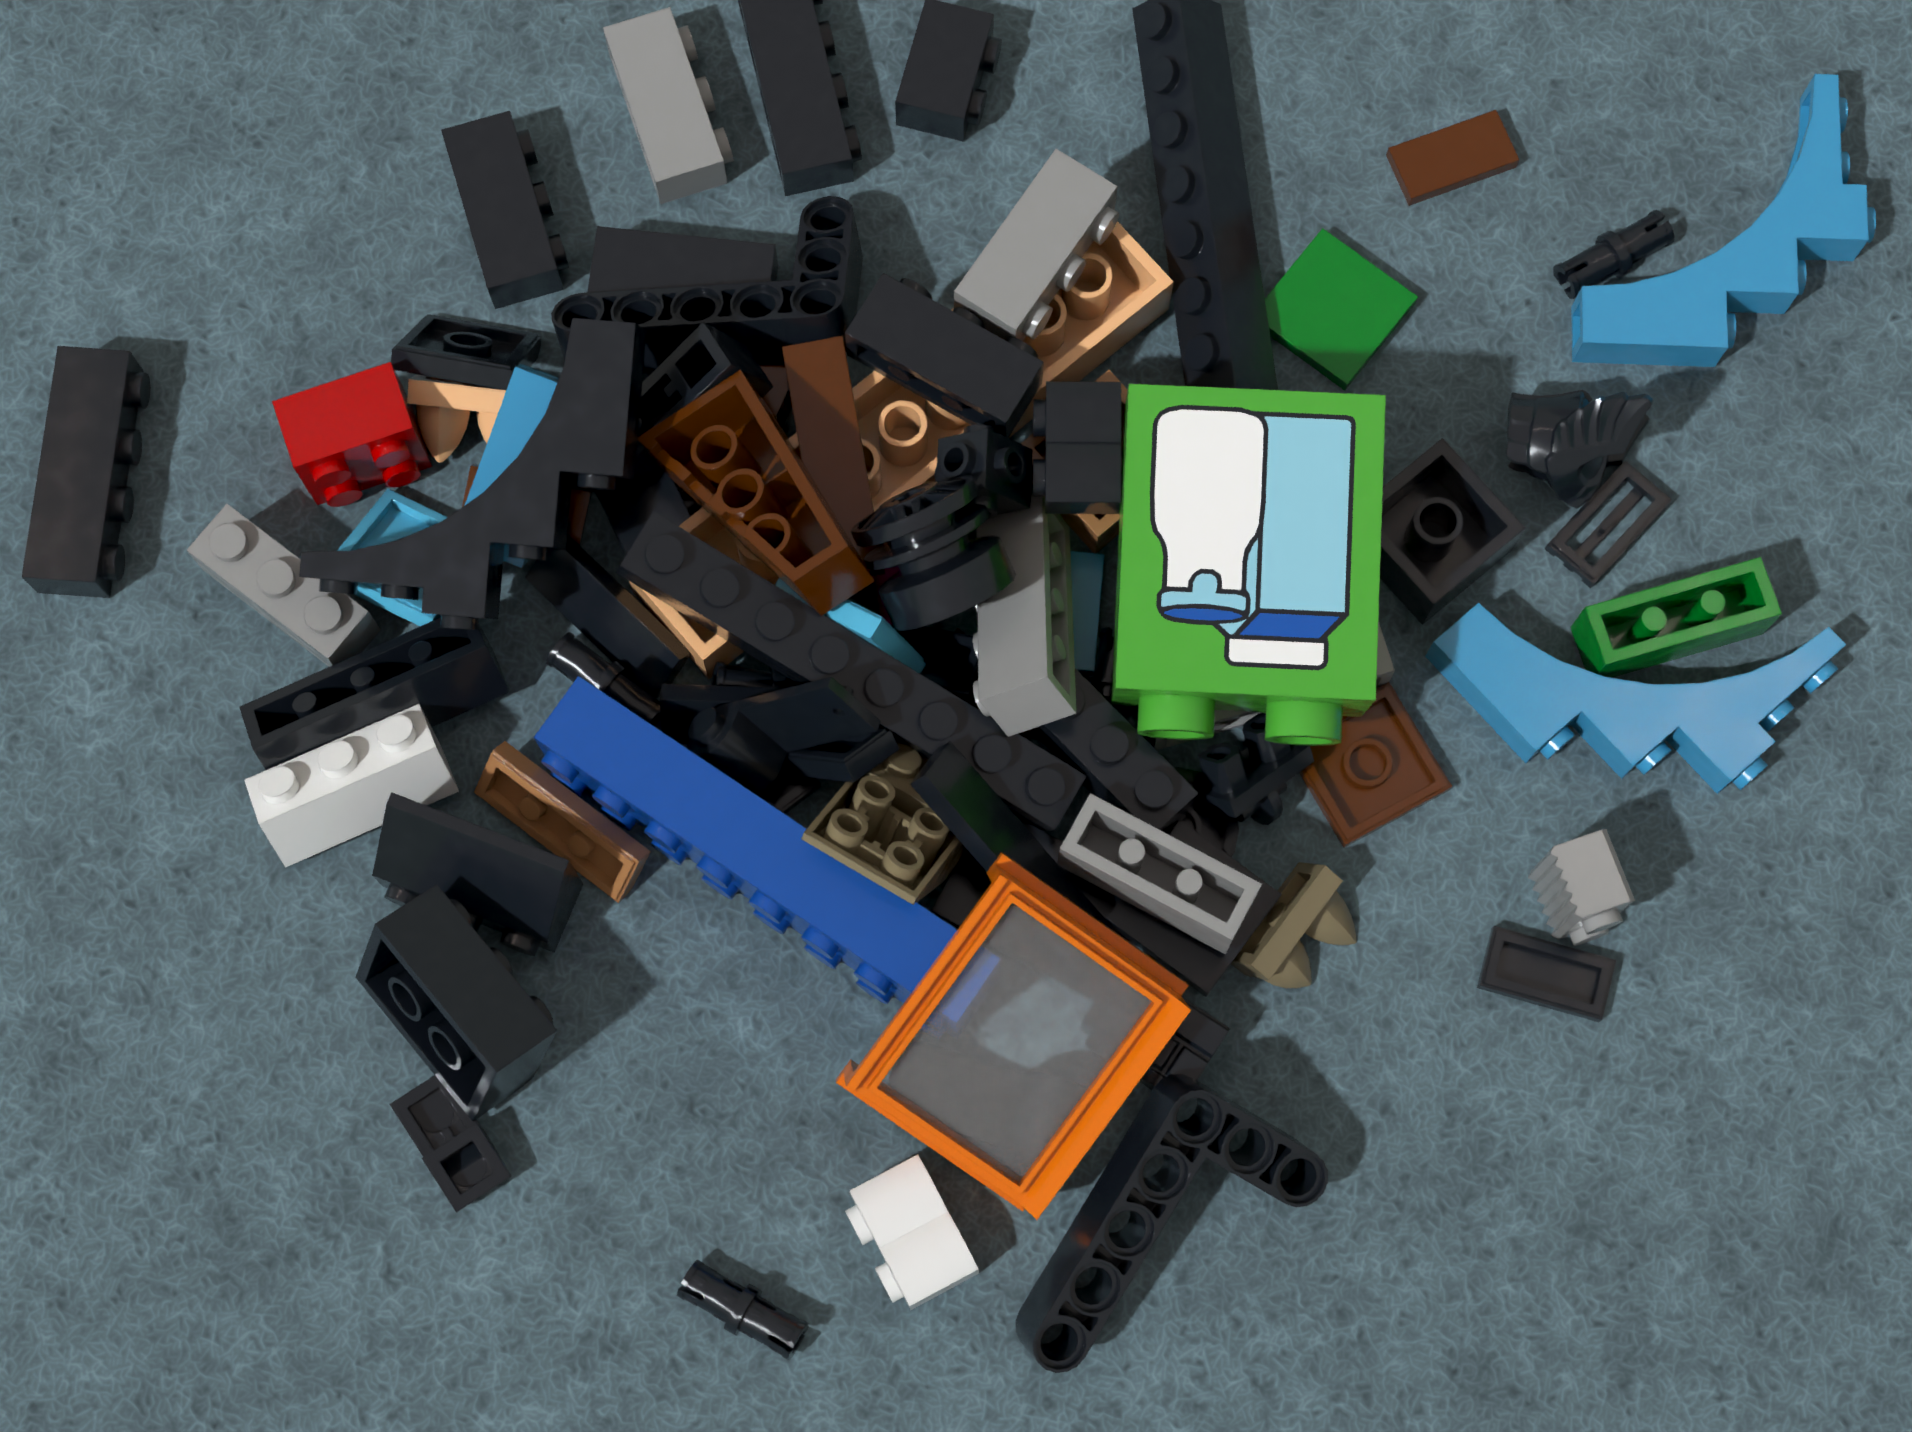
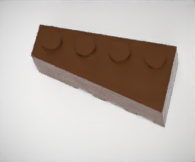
M741 369L638 437L637 440L675 483L821 616L875 581L772 411Z

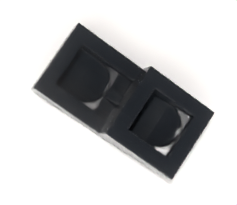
M435 1075L390 1104L422 1154V1160L456 1213L512 1176L477 1119L472 1121Z

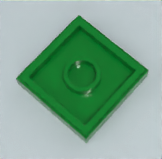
M1322 228L1265 298L1270 337L1345 391L1415 305L1418 296Z

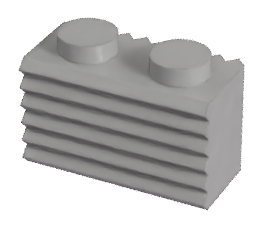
M1602 829L1553 846L1534 866L1528 876L1529 879L1535 881L1532 890L1540 893L1537 901L1545 905L1541 913L1549 916L1546 924L1554 928L1551 936L1558 940L1570 936L1574 946L1593 941L1608 934V928L1623 922L1620 914L1621 911L1635 901L1607 829Z

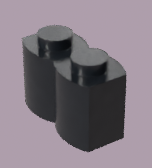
M1046 381V399H1033V437H1045V459H1033V496L1045 497V514H1120L1121 382Z

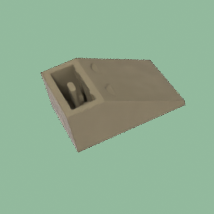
M897 742L898 751L856 782H845L806 829L801 839L914 905L945 881L961 859L966 848L910 785L929 759L918 754L912 747Z

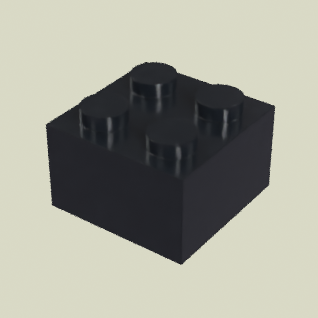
M1443 438L1383 486L1380 579L1422 625L1510 553L1525 530L1522 523Z

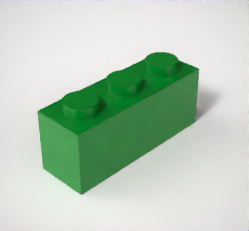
M1758 557L1586 606L1570 628L1585 670L1613 678L1763 635L1782 615L1762 558Z

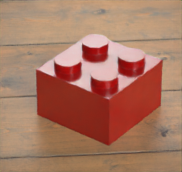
M391 362L272 401L293 468L317 505L326 502L331 507L349 505L362 497V490L383 483L387 487L405 486L416 481L421 476V470L432 467L412 404L407 403L408 396Z

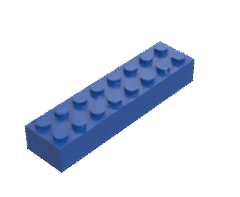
M580 676L576 678L534 736L535 741L545 755L541 763L552 771L550 775L578 797H580L585 788L592 792V797L602 805L600 811L626 830L630 831L635 823L645 828L644 832L653 839L650 844L676 864L681 865L686 857L697 863L696 868L704 874L701 879L723 896L732 900L736 893L739 892L749 899L748 903L755 908L753 914L773 930L784 934L790 926L802 934L801 939L807 943L804 949L828 967L836 969L840 961L855 970L854 975L859 978L856 984L884 1004H888L892 997L904 1003L957 931L956 928L920 904L915 903L912 905L803 841L801 838L806 831L805 827ZM980 946L920 1029L940 1040L944 1032L958 1039L998 981L1000 976V958Z

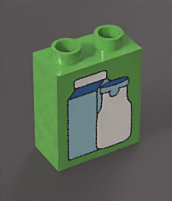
M1151 384L1128 385L1123 427L1111 705L1138 706L1137 734L1163 739H1207L1214 737L1215 710L1265 712L1266 741L1289 745H1334L1342 742L1343 716L1361 717L1376 701L1386 395Z

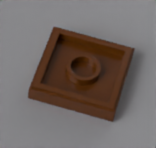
M1390 682L1376 688V701L1361 717L1343 716L1341 743L1310 746L1314 762L1299 772L1343 848L1452 788L1451 783Z

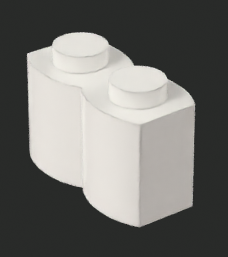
M918 1154L850 1190L856 1205L845 1210L862 1245L874 1240L885 1263L876 1267L875 1270L892 1303L904 1297L910 1310L979 1274V1269Z

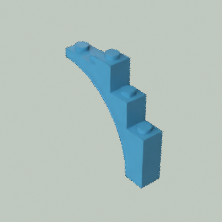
M1814 74L1800 97L1798 137L1786 179L1772 203L1748 229L1714 254L1673 273L1628 284L1581 287L1571 306L1572 362L1715 367L1725 351L1732 349L1735 342L1736 317L1734 313L1727 312L1785 314L1797 295L1801 296L1804 292L1807 276L1804 260H1855L1866 243H1870L1873 240L1876 229V212L1874 207H1867V185L1847 184L1850 173V156L1847 151H1841V133L1845 130L1847 123L1848 103L1845 97H1839L1838 75Z
M1477 603L1433 641L1425 657L1525 763L1529 762L1539 752L1547 760L1554 756L1575 736L1568 728L1571 725L1622 779L1634 767L1643 775L1650 771L1671 751L1664 743L1666 740L1718 794L1731 781L1741 790L1768 766L1760 755L1776 742L1767 732L1795 708L1787 698L1801 685L1811 694L1839 668L1831 659L1846 644L1828 627L1793 653L1748 673L1704 683L1647 684L1605 677L1560 661L1515 635L1480 603Z

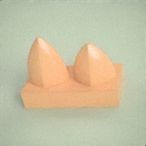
M416 374L408 382L407 403L417 404V419L422 438L435 460L442 463L460 444L467 429L470 411H476L479 429L485 442H488L506 390Z

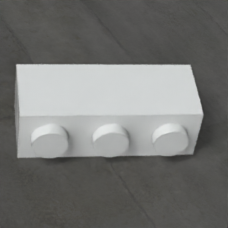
M420 704L244 780L258 823L285 867L381 826L391 792L426 806L459 792L446 756Z

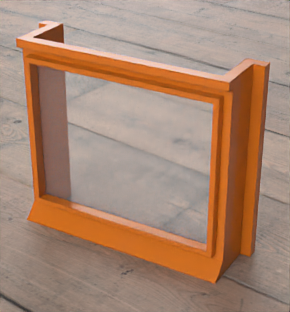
M1001 852L986 872L992 882L861 1063L858 1065L850 1059L836 1078V1083L1021 1211L1027 1210L1038 1220L1190 1013L1191 1009L1182 998V994L1189 985Z

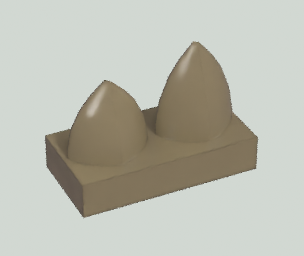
M1299 862L1278 889V892L1282 894L1231 965L1246 976L1263 979L1274 986L1283 988L1310 986L1312 984L1310 961L1305 947L1300 941L1304 933L1315 940L1327 944L1351 945L1357 943L1355 925L1344 899L1336 891L1343 880L1326 865Z

